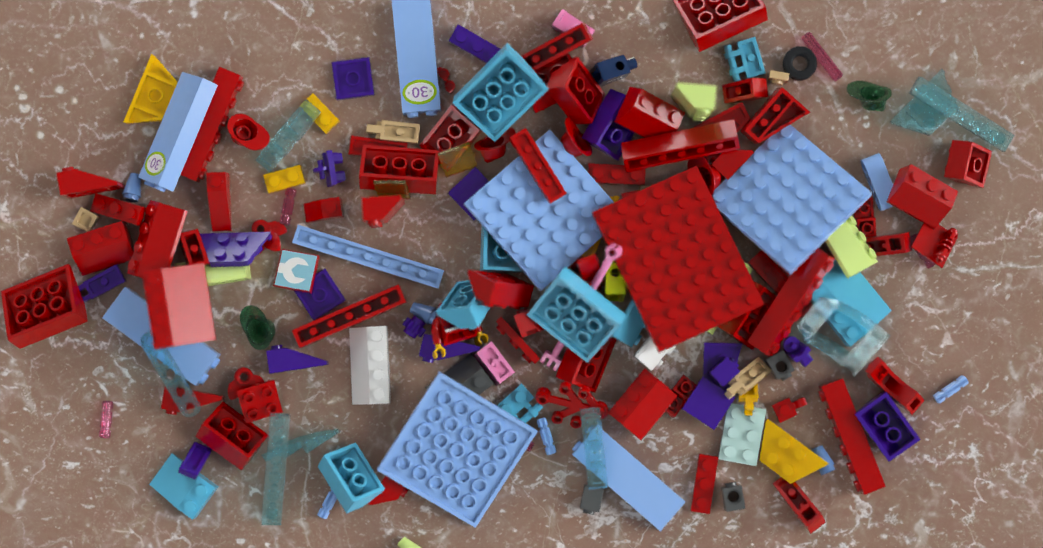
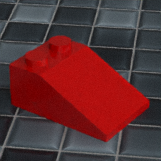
M451 104L419 146L422 149L439 150V164L448 171L477 139L482 130L454 104Z
M74 167L62 168V172H57L60 195L69 199L120 190L125 187V184L80 171L74 169Z

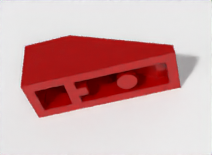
M206 173L212 232L232 231L229 173Z
M910 232L866 238L867 245L875 251L876 256L912 251Z
M595 254L577 260L580 277L589 286L600 268ZM603 279L596 289L597 292L602 290V286H605Z
M165 386L161 409H165L167 414L177 415V412H184L222 401L225 396Z
M781 477L773 483L774 487L810 534L826 523L823 515L796 482L790 484Z

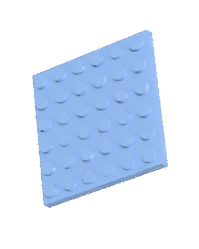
M788 125L770 136L728 180L725 179L714 190L711 196L721 215L791 275L872 196V192L792 125Z
M550 129L535 143L565 189L566 195L549 204L520 156H518L463 204L540 292L558 276L564 267L568 268L603 237L593 218L592 212L614 203L577 159L565 150L562 142Z
M439 371L377 467V471L476 528L538 431Z

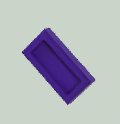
M194 442L179 467L178 473L196 480L212 449Z

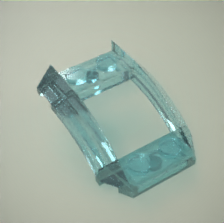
M822 297L817 300L796 325L803 337V343H808L823 351L841 366L848 368L853 376H856L890 337L874 321L853 307L838 300ZM835 310L852 318L868 330L850 352L832 339L817 332Z

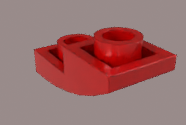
M872 196L854 212V219L857 223L856 227L865 237L877 236Z
M683 374L671 389L678 397L665 412L672 418H675L697 384Z

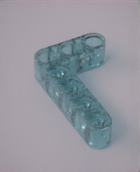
M151 330L141 337V346L180 412L186 417L197 415L201 410L198 399L167 348L155 350L154 346L150 347L147 344L148 337L152 336ZM159 353H163L165 355V360L163 363H159L157 361V355ZM169 369L175 372V377L172 380L167 378V371ZM179 386L185 389L182 397L178 396L176 392ZM189 402L195 406L193 413H189L186 410Z

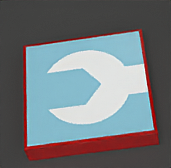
M282 249L273 286L312 294L320 256Z

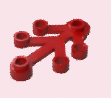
M562 382L559 392L567 395L569 399L551 395V391L546 387H540L536 391L535 399L537 403L545 405L549 402L568 407L561 411L553 412L551 420L555 424L562 423L563 418L578 411H585L586 413L571 417L570 425L575 429L580 428L582 422L589 419H604L608 416L609 409L606 403L596 401L590 393V389L586 386L579 388L577 396L569 382ZM580 398H581V399H584V400L586 399V401H587L589 404L583 403V402L580 400Z

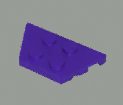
M271 232L200 234L211 267L249 266L253 262L254 257L263 250L262 245L267 240L270 241L272 239Z

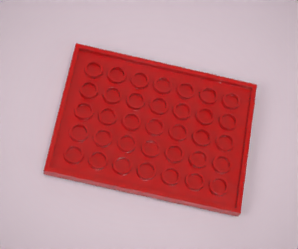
M697 165L592 212L607 247L612 243L617 244L614 249H610L611 255H616L615 249L619 245L622 248L621 256L615 259L614 262L658 353L764 305Z

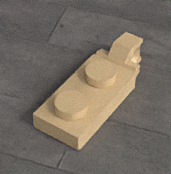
M382 120L377 121V125L367 124L366 132L376 134V139L418 144L420 124Z
M757 357L728 383L731 387L727 389L724 395L730 400L737 393L740 396L745 394L770 374L772 370L760 357Z

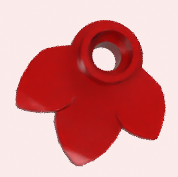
M255 221L251 227L252 232H258V227L262 225L264 227L263 232H271L272 239L270 241L267 240L262 245L263 250L260 253L265 248L271 251H280L281 242L279 236L285 234L288 231L287 228L278 221Z
M239 368L234 374V380L228 385L229 399L234 400L238 398L236 391L240 390V388L257 385L256 383H264L263 378L254 375L249 368ZM242 373L247 374L245 381L240 379Z

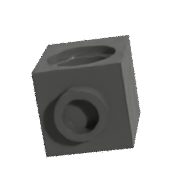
M780 350L776 354L764 359L776 380L781 379L784 381L792 376L791 372L795 370L784 350ZM779 361L785 364V369L782 372H778L776 369V364Z
M737 482L725 483V487H721L724 510L728 512L746 509L742 486L737 485ZM731 491H736L738 494L735 501H729L728 494Z
M584 484L580 509H583V513L594 515L595 512L600 511L604 492L603 488Z

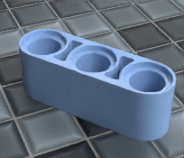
M880 153L860 160L879 210L884 211L894 207L887 203L893 183Z

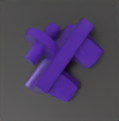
M332 150L322 153L323 160L317 161L318 167L313 169V173H319L320 180L326 179L327 187H333L338 183L344 182L346 180L345 172H335L334 166L343 163L342 153H333Z
M788 336L784 339L783 348L787 357L796 363L800 362L804 367L813 361L812 357L808 354L811 349L806 344L799 341L795 336Z

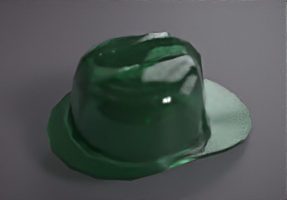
M866 81L851 82L846 88L847 93L859 99L862 107L868 111H884L886 102L892 95V91L889 88Z
M250 305L242 309L240 322L249 343L257 350L266 349L274 339L275 325L256 306Z

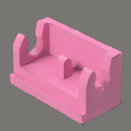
M562 9L553 22L552 28L562 34L583 22ZM587 26V28H588V30H589V32H590V34H591V36H592L593 33L595 32V30H594L593 28H590L589 26Z
M492 341L473 355L496 386L515 372Z

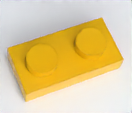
M314 93L300 105L302 110L325 134L340 122Z
M301 165L263 175L269 194L306 184Z

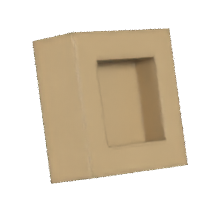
M770 70L767 80L772 81L771 84L782 86L783 83L786 84L788 82L789 73Z
M81 207L72 224L88 232L93 229L99 216Z

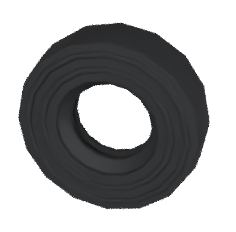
M803 46L791 48L783 58V69L785 73H789V78L803 81L808 79L817 68L815 54L811 49ZM802 56L806 59L807 67L804 70L798 71L793 67L795 57Z

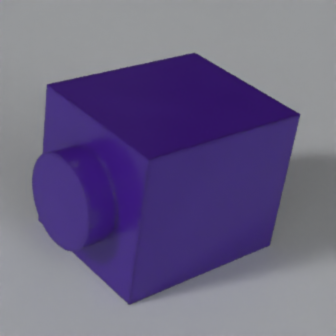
M724 357L708 373L720 387H723L740 372L738 370L739 364L732 357L730 359Z

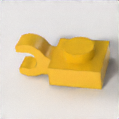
M758 383L741 396L738 394V401L744 402L745 416L753 415V402H758L759 399Z

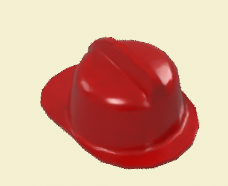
M235 114L228 121L227 129L234 143L250 150H262L267 147L270 140L268 131L251 117L245 114Z
M567 117L565 119L567 131L561 137L565 150L574 157H579L583 154L591 156V145L581 138L583 134L573 120Z
M510 127L495 142L487 135L474 144V148L481 152L486 163H490L505 155L506 144L510 141L509 137L516 134V132Z
M705 157L689 159L687 163L688 169L697 165L712 195L714 190L721 184L720 172L711 167Z

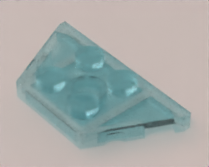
M941 69L899 111L890 123L930 136L957 109L955 100L951 95V88L947 84L944 70Z

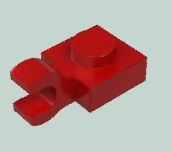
M788 397L771 406L779 423H782L796 416L795 409L807 405L805 397H801L791 402Z

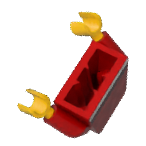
M436 313V318L432 321L431 328L433 345L436 347L432 356L434 359H437V351L441 352L442 358L445 356L446 351L441 347L442 343L444 346L475 337L474 342L476 346H481L480 338L484 344L488 342L489 338L487 334L482 333L481 323L475 329H460Z

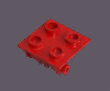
M923 223L911 248L943 268L958 238V231L955 228L947 230L941 225L933 229Z
M268 380L260 384L256 383L257 385H251L243 389L240 388V390L236 391L245 423L283 413L274 380Z

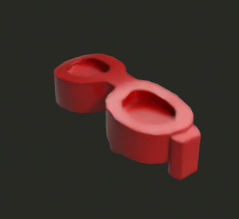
M438 67V75L444 80L446 91L452 94L456 85L452 80H448L450 77L449 71L446 68Z

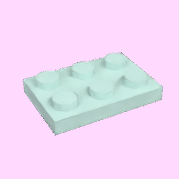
M735 403L730 405L725 415L718 454L719 460L752 466L757 465L766 409L754 407V410H752L753 415L745 416L744 405Z

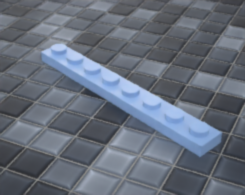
M301 225L297 226L292 243L437 289H439L444 270Z

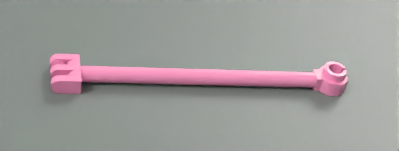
M612 243L606 248L605 260L590 284L594 290L598 288L613 260L621 256L622 248L620 245L615 249L616 255L610 254V249H614L617 245L616 243ZM558 340L553 351L546 350L540 362L543 364L548 358L549 361L546 366L549 368L555 362L553 370L556 372L562 362V359L558 356L564 344Z

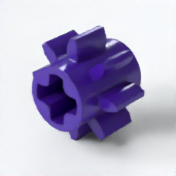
M415 315L412 319L407 317L402 324L405 326L403 331L414 339L417 335L422 337L426 331L423 328L426 323Z

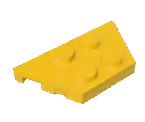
M152 54L123 121L126 124L162 121L178 83L156 56Z
M770 419L766 420L759 461L790 484L829 464Z

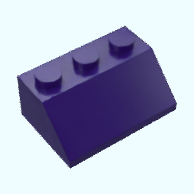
M610 89L600 105L593 123L589 124L581 138L618 161L622 155L621 143L630 141L634 132L615 123L626 95Z
M887 392L879 393L854 414L888 462L921 440Z

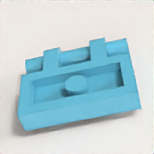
M756 37L738 41L736 43L738 50L733 51L731 44L724 46L725 60H728L729 74L734 82L741 81L740 73L745 72L746 79L766 74ZM740 56L743 66L737 67L735 57Z
M522 383L497 405L525 423L532 417L538 416V412L543 408L539 403L533 407L530 405L529 402L534 399V396ZM525 407L528 412L519 418L516 414Z

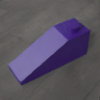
M424 334L419 356L423 357L422 361L433 363L434 360L476 352L481 347L463 342H456L444 346L442 343L441 347L445 349L446 354L442 358L441 352L437 351V359H434L432 353L436 347L433 345L432 335Z
M282 345L271 346V350L266 351L269 374L329 365L327 360L290 348H282Z

